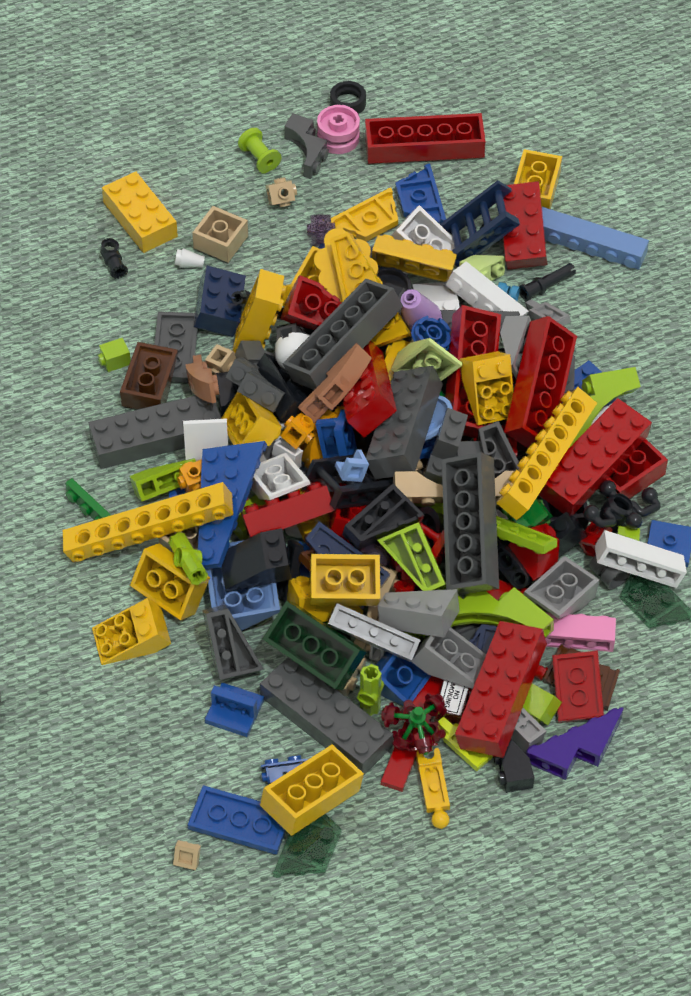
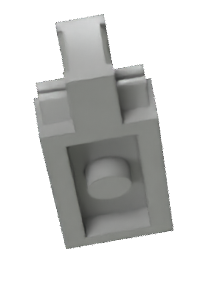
M532 299L525 302L529 311L528 315L535 320L549 316L562 326L571 322L570 316L547 302L539 304Z

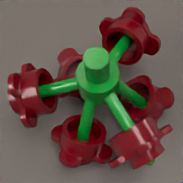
M427 694L425 696L426 701L424 702L425 710L420 706L414 705L412 700H405L401 711L398 706H394L393 702H390L389 705L382 709L381 719L384 721L385 728H388L390 724L397 725L399 720H404L408 724L407 730L399 729L392 732L394 740L392 744L394 747L400 750L406 749L407 751L418 750L419 754L424 755L433 751L432 747L437 746V742L446 736V731L440 728L439 722L427 723L425 719L427 713L431 716H436L439 713L445 715L447 713L442 695ZM413 727L418 728L419 740L414 741V736L411 733Z

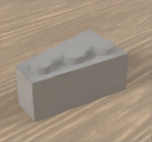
M457 589L385 593L378 604L379 622L399 631L441 638L445 637L460 611Z

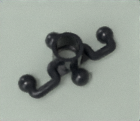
M605 480L601 483L599 490L604 497L609 498L600 510L594 505L587 506L583 511V516L586 521L593 522L597 527H611L612 533H617L618 526H623L625 523L630 529H638L643 523L642 517L657 512L661 504L658 500V493L654 488L648 487L642 491V501L651 505L641 508L627 496L618 494L616 492L617 487L613 481Z

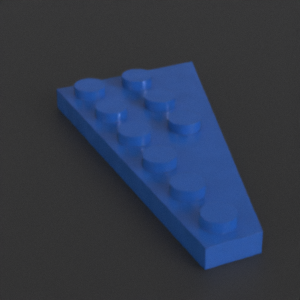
M265 441L202 449L201 488L223 482L232 493L233 502L232 516L199 526L198 550L202 552V565L205 569L220 568L223 564L230 545L231 534L237 527L239 513L243 511L253 485L252 479L256 469H259L262 452L266 450L267 444Z

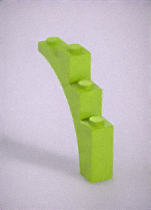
M636 367L591 374L582 380V390L596 401L597 405L569 448L592 425L593 420L606 404L619 396L633 393L641 387Z
M515 587L509 592L503 593L499 601L487 591L466 594L464 599L458 596L460 611L451 625L453 627L475 623L498 626L499 621L542 628L545 638L554 631V619ZM404 632L410 636L419 639L420 641L426 636L423 634Z

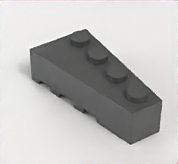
M499 421L479 428L476 440L480 441L482 453L494 458L495 478L504 471L518 470L517 464L519 461ZM496 505V509L500 511L501 509H503L499 505Z

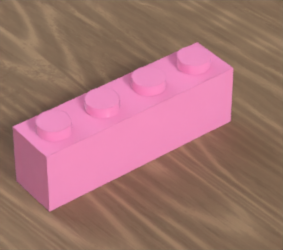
M545 612L554 619V631L545 638L547 642L546 647L559 648L560 644H563L564 647L569 649L571 647L573 649L613 652L616 618L569 614L558 619L553 614Z

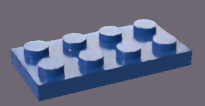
M204 785L187 825L188 830L276 855L286 832L260 806L261 801Z

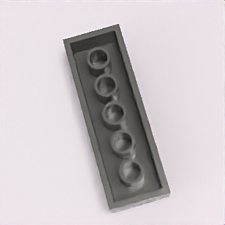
M365 279L283 363L292 381L315 390L328 377L326 373L356 343L363 349L403 307L394 288Z
M434 366L394 372L391 388L397 411L375 429L366 456L369 463L368 467L375 479L393 477L395 472L416 471L443 385Z
M192 396L90 421L88 424L90 438L100 469L185 449L183 421L221 419L216 403H210L197 396Z
M478 452L442 459L446 590L457 589L458 595L499 589L494 458Z
M289 657L260 683V695L264 696V700L323 747L327 748L333 744L364 775L393 747L392 732L339 691Z

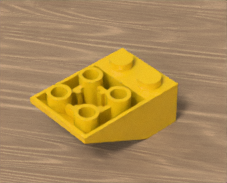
M497 351L461 358L460 361L463 363L461 366L462 381L476 424L482 425L506 420L513 397L510 354Z
M149 598L92 627L101 665L153 654L171 645L162 608Z

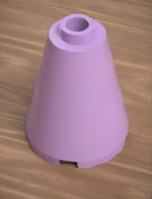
M407 290L402 294L401 303L403 307L401 308V317L410 332L414 323L425 316L437 320L439 318L442 319L440 308L417 290Z

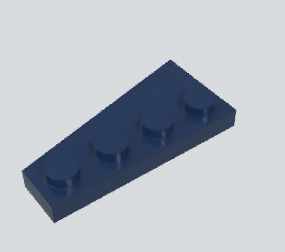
M320 521L305 538V541L316 554L364 555ZM380 567L381 589L390 578V573ZM359 606V607H360V608L362 609V611H363L366 606Z

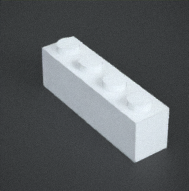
M468 262L453 270L446 283L448 288L474 308L486 311H519L520 316H526L529 312Z
M604 530L595 545L597 563L674 588L678 587L687 573L684 555Z

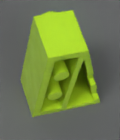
M419 522L378 539V542L422 591L439 590L446 587V582Z

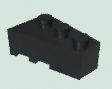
M392 484L345 525L342 535L359 550L378 542V539L419 522L421 524L424 514Z

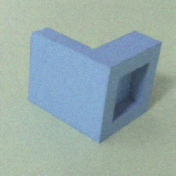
M359 449L356 450L353 458L346 457L345 462L337 461L335 464L342 481L354 482L363 481L369 466L362 450Z

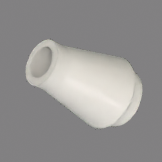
M184 248L182 250L177 249L175 265L179 266V268H203L205 256Z

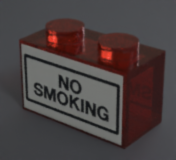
M443 680L439 694L442 695L445 701L447 713L445 715L439 713L434 716V722H438L442 717H445L452 725L455 723L459 725L473 689Z

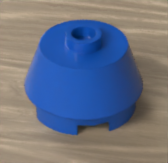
M425 316L414 323L411 331V343L431 338L446 351L448 350L451 342L449 334L451 329L443 319L439 318L437 320Z

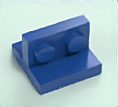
M341 409L338 418L318 419L316 421L323 458L355 454L357 449L353 427L347 422L345 409Z
M221 683L220 687L214 685L211 691L212 705L205 717V724L248 737L264 702V696L225 683Z

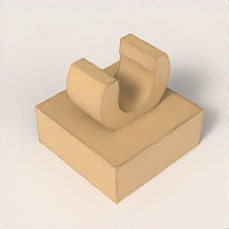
M178 840L175 846L173 865L196 870L199 864L201 846Z

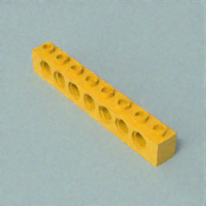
M579 387L572 392L568 390L561 398L563 403L558 404L553 410L552 414L554 416H551L543 425L545 430L542 429L535 437L537 442H534L527 449L526 453L528 456H524L517 464L519 469H516L508 478L510 483L505 484L499 492L501 497L497 504L516 520L530 509L597 405V402Z
M221 482L64 529L63 552L72 562H80L90 557L100 556L134 544H141L144 541L161 538L164 535L181 532L191 527L201 526L215 520H222L233 515L232 493Z

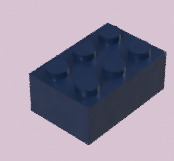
M206 265L199 284L194 327L233 337L240 323L242 306L234 304L231 299H235V297H231V295L235 291L244 290L246 275Z

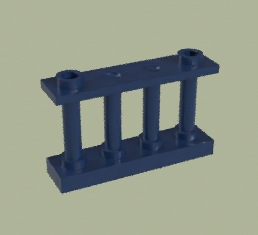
M497 180L440 224L447 232L452 234L455 246L452 252L457 254L455 266L459 267L460 261L470 256L480 255L520 225L519 218L506 211L503 198L512 192L510 187ZM496 204L499 215L491 221L489 208ZM482 215L484 227L476 232L474 220ZM467 226L469 238L462 242L459 231Z

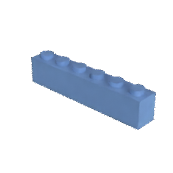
M542 207L545 240L553 244L566 246L572 250L585 252L591 256L604 258L610 262L623 264L629 268L640 269L648 251L649 240Z

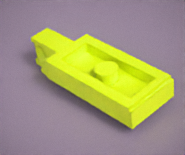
M445 717L438 721L440 728L446 731L443 741L476 772L493 758L492 755L460 749L455 736L458 724L452 725Z

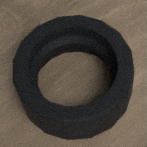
M339 82L330 91V106L345 105L354 109L359 115L366 107V90L357 82ZM344 94H352L357 96L359 100L353 103H343L337 98Z

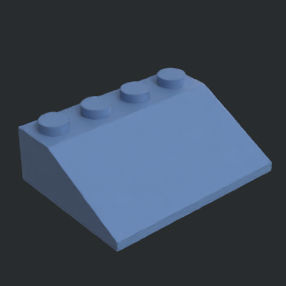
M242 541L231 542L229 548ZM222 566L220 568L206 569L210 577L208 585L211 608L225 605L241 631L280 612L276 583L226 592Z

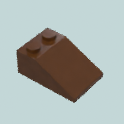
M137 342L120 390L122 406L139 410L167 402L178 349Z

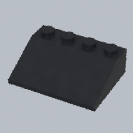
M264 353L257 363L258 371L268 382L285 392L275 413L280 422L286 423L291 416L296 417L302 412L298 406L314 390L293 382L288 372L278 365L276 357Z

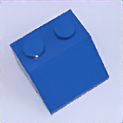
M385 652L376 664L382 673L381 680L384 682L381 696L404 706L405 700H412L413 702L431 677V675H428L414 663L388 652Z

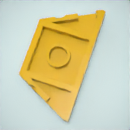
M390 187L328 219V226L333 229H344L346 232L351 233L354 238L366 242L398 225L392 188Z

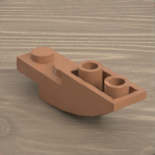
M356 343L326 373L328 377L298 408L315 423L329 408L333 410L347 395L368 366L372 357Z
M201 355L193 356L194 363L185 364L189 387L200 399L216 403V395H220L217 374L212 375L211 368H207L206 361L202 362Z

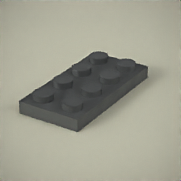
M158 312L154 345L178 349L172 382L188 383L185 364L194 363L193 356L196 355L198 328L194 327L195 313Z

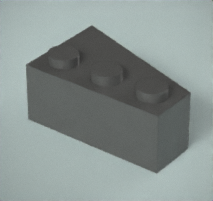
M225 605L202 610L216 676L220 680L264 670Z

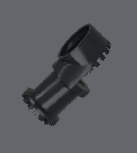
M112 238L104 239L100 248L104 263L110 268L112 278H122L121 276L124 277V274L127 275L128 268L122 262L119 243ZM111 246L114 247V250H107L105 247Z

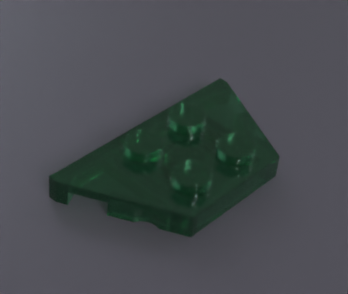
M630 575L620 594V599L648 628L674 625L678 621L685 620L691 622V609L667 585L637 575Z
M324 814L291 836L289 834L273 872V877L281 878V875L288 874L300 876L307 873H326L342 829L330 817Z

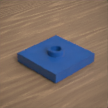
M652 520L647 544L684 555L685 566L688 567L691 553V527Z

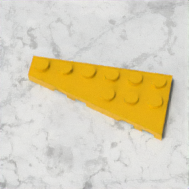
M346 232L330 239L343 301L365 279L381 284L351 233ZM397 312L371 341L379 348L411 336V332L399 312Z

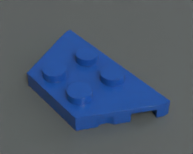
M426 164L422 171L418 173L414 171L408 177L395 182V189L403 217L407 218L420 205L439 224L446 220L430 164Z

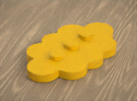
M335 228L328 231L325 235V248L318 250L315 254L314 266L320 272L318 277L319 283L330 294L338 297L340 302H343L330 239L344 234L346 231ZM355 239L375 274L378 275V264L374 259L370 258L371 248L369 244L364 240Z

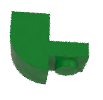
M535 499L530 509L518 520L512 516L509 520L532 528L546 523L553 516L539 499Z

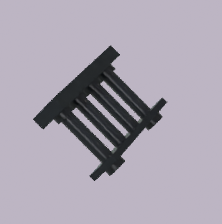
M354 455L314 459L311 461L306 473V477L309 480L321 478L334 492L330 502L334 510L369 505L393 484V479L381 478L378 479L379 481L373 482L365 474L360 484L354 481H343L346 486H340L332 478L333 476H338L341 479L335 464L337 461L345 462L346 457L353 458Z

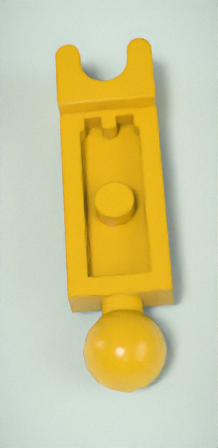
M435 748L434 756L431 759L425 758L423 754H419L417 751L416 762L426 812H434L431 817L434 827L437 829L446 828L450 818L445 811L450 810V803L440 750Z

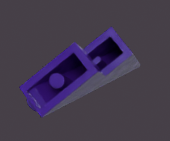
M613 708L606 715L599 718H591L582 726H574L560 736L555 735L540 745H532L526 750L531 766L565 780L577 758L599 767L622 720L624 708Z

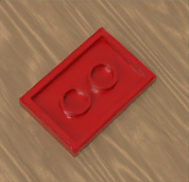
M598 650L552 655L556 698L562 702L557 710L558 722L586 721L594 717L599 718L603 716L604 706Z

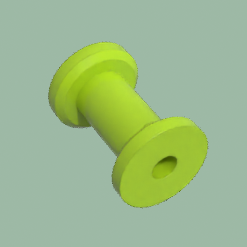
M250 128L239 137L238 147L244 152L250 151L258 160L256 164L257 169L265 174L277 168L282 156L278 150H269L262 142L263 134L258 128Z

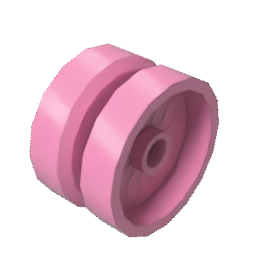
M333 105L323 109L317 119V137L327 140L329 153L344 154L356 148L360 138V118L358 113L345 105Z

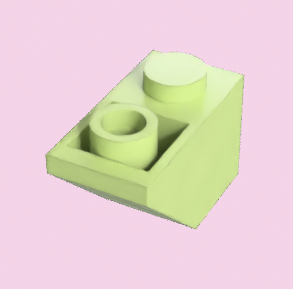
M473 255L459 263L460 266L468 262L490 281L503 276L505 273L504 256Z

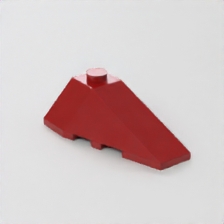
M299 275L286 299L281 319L292 324L296 323L304 328L316 330L342 302L339 301L338 297L325 290L324 286L319 282Z

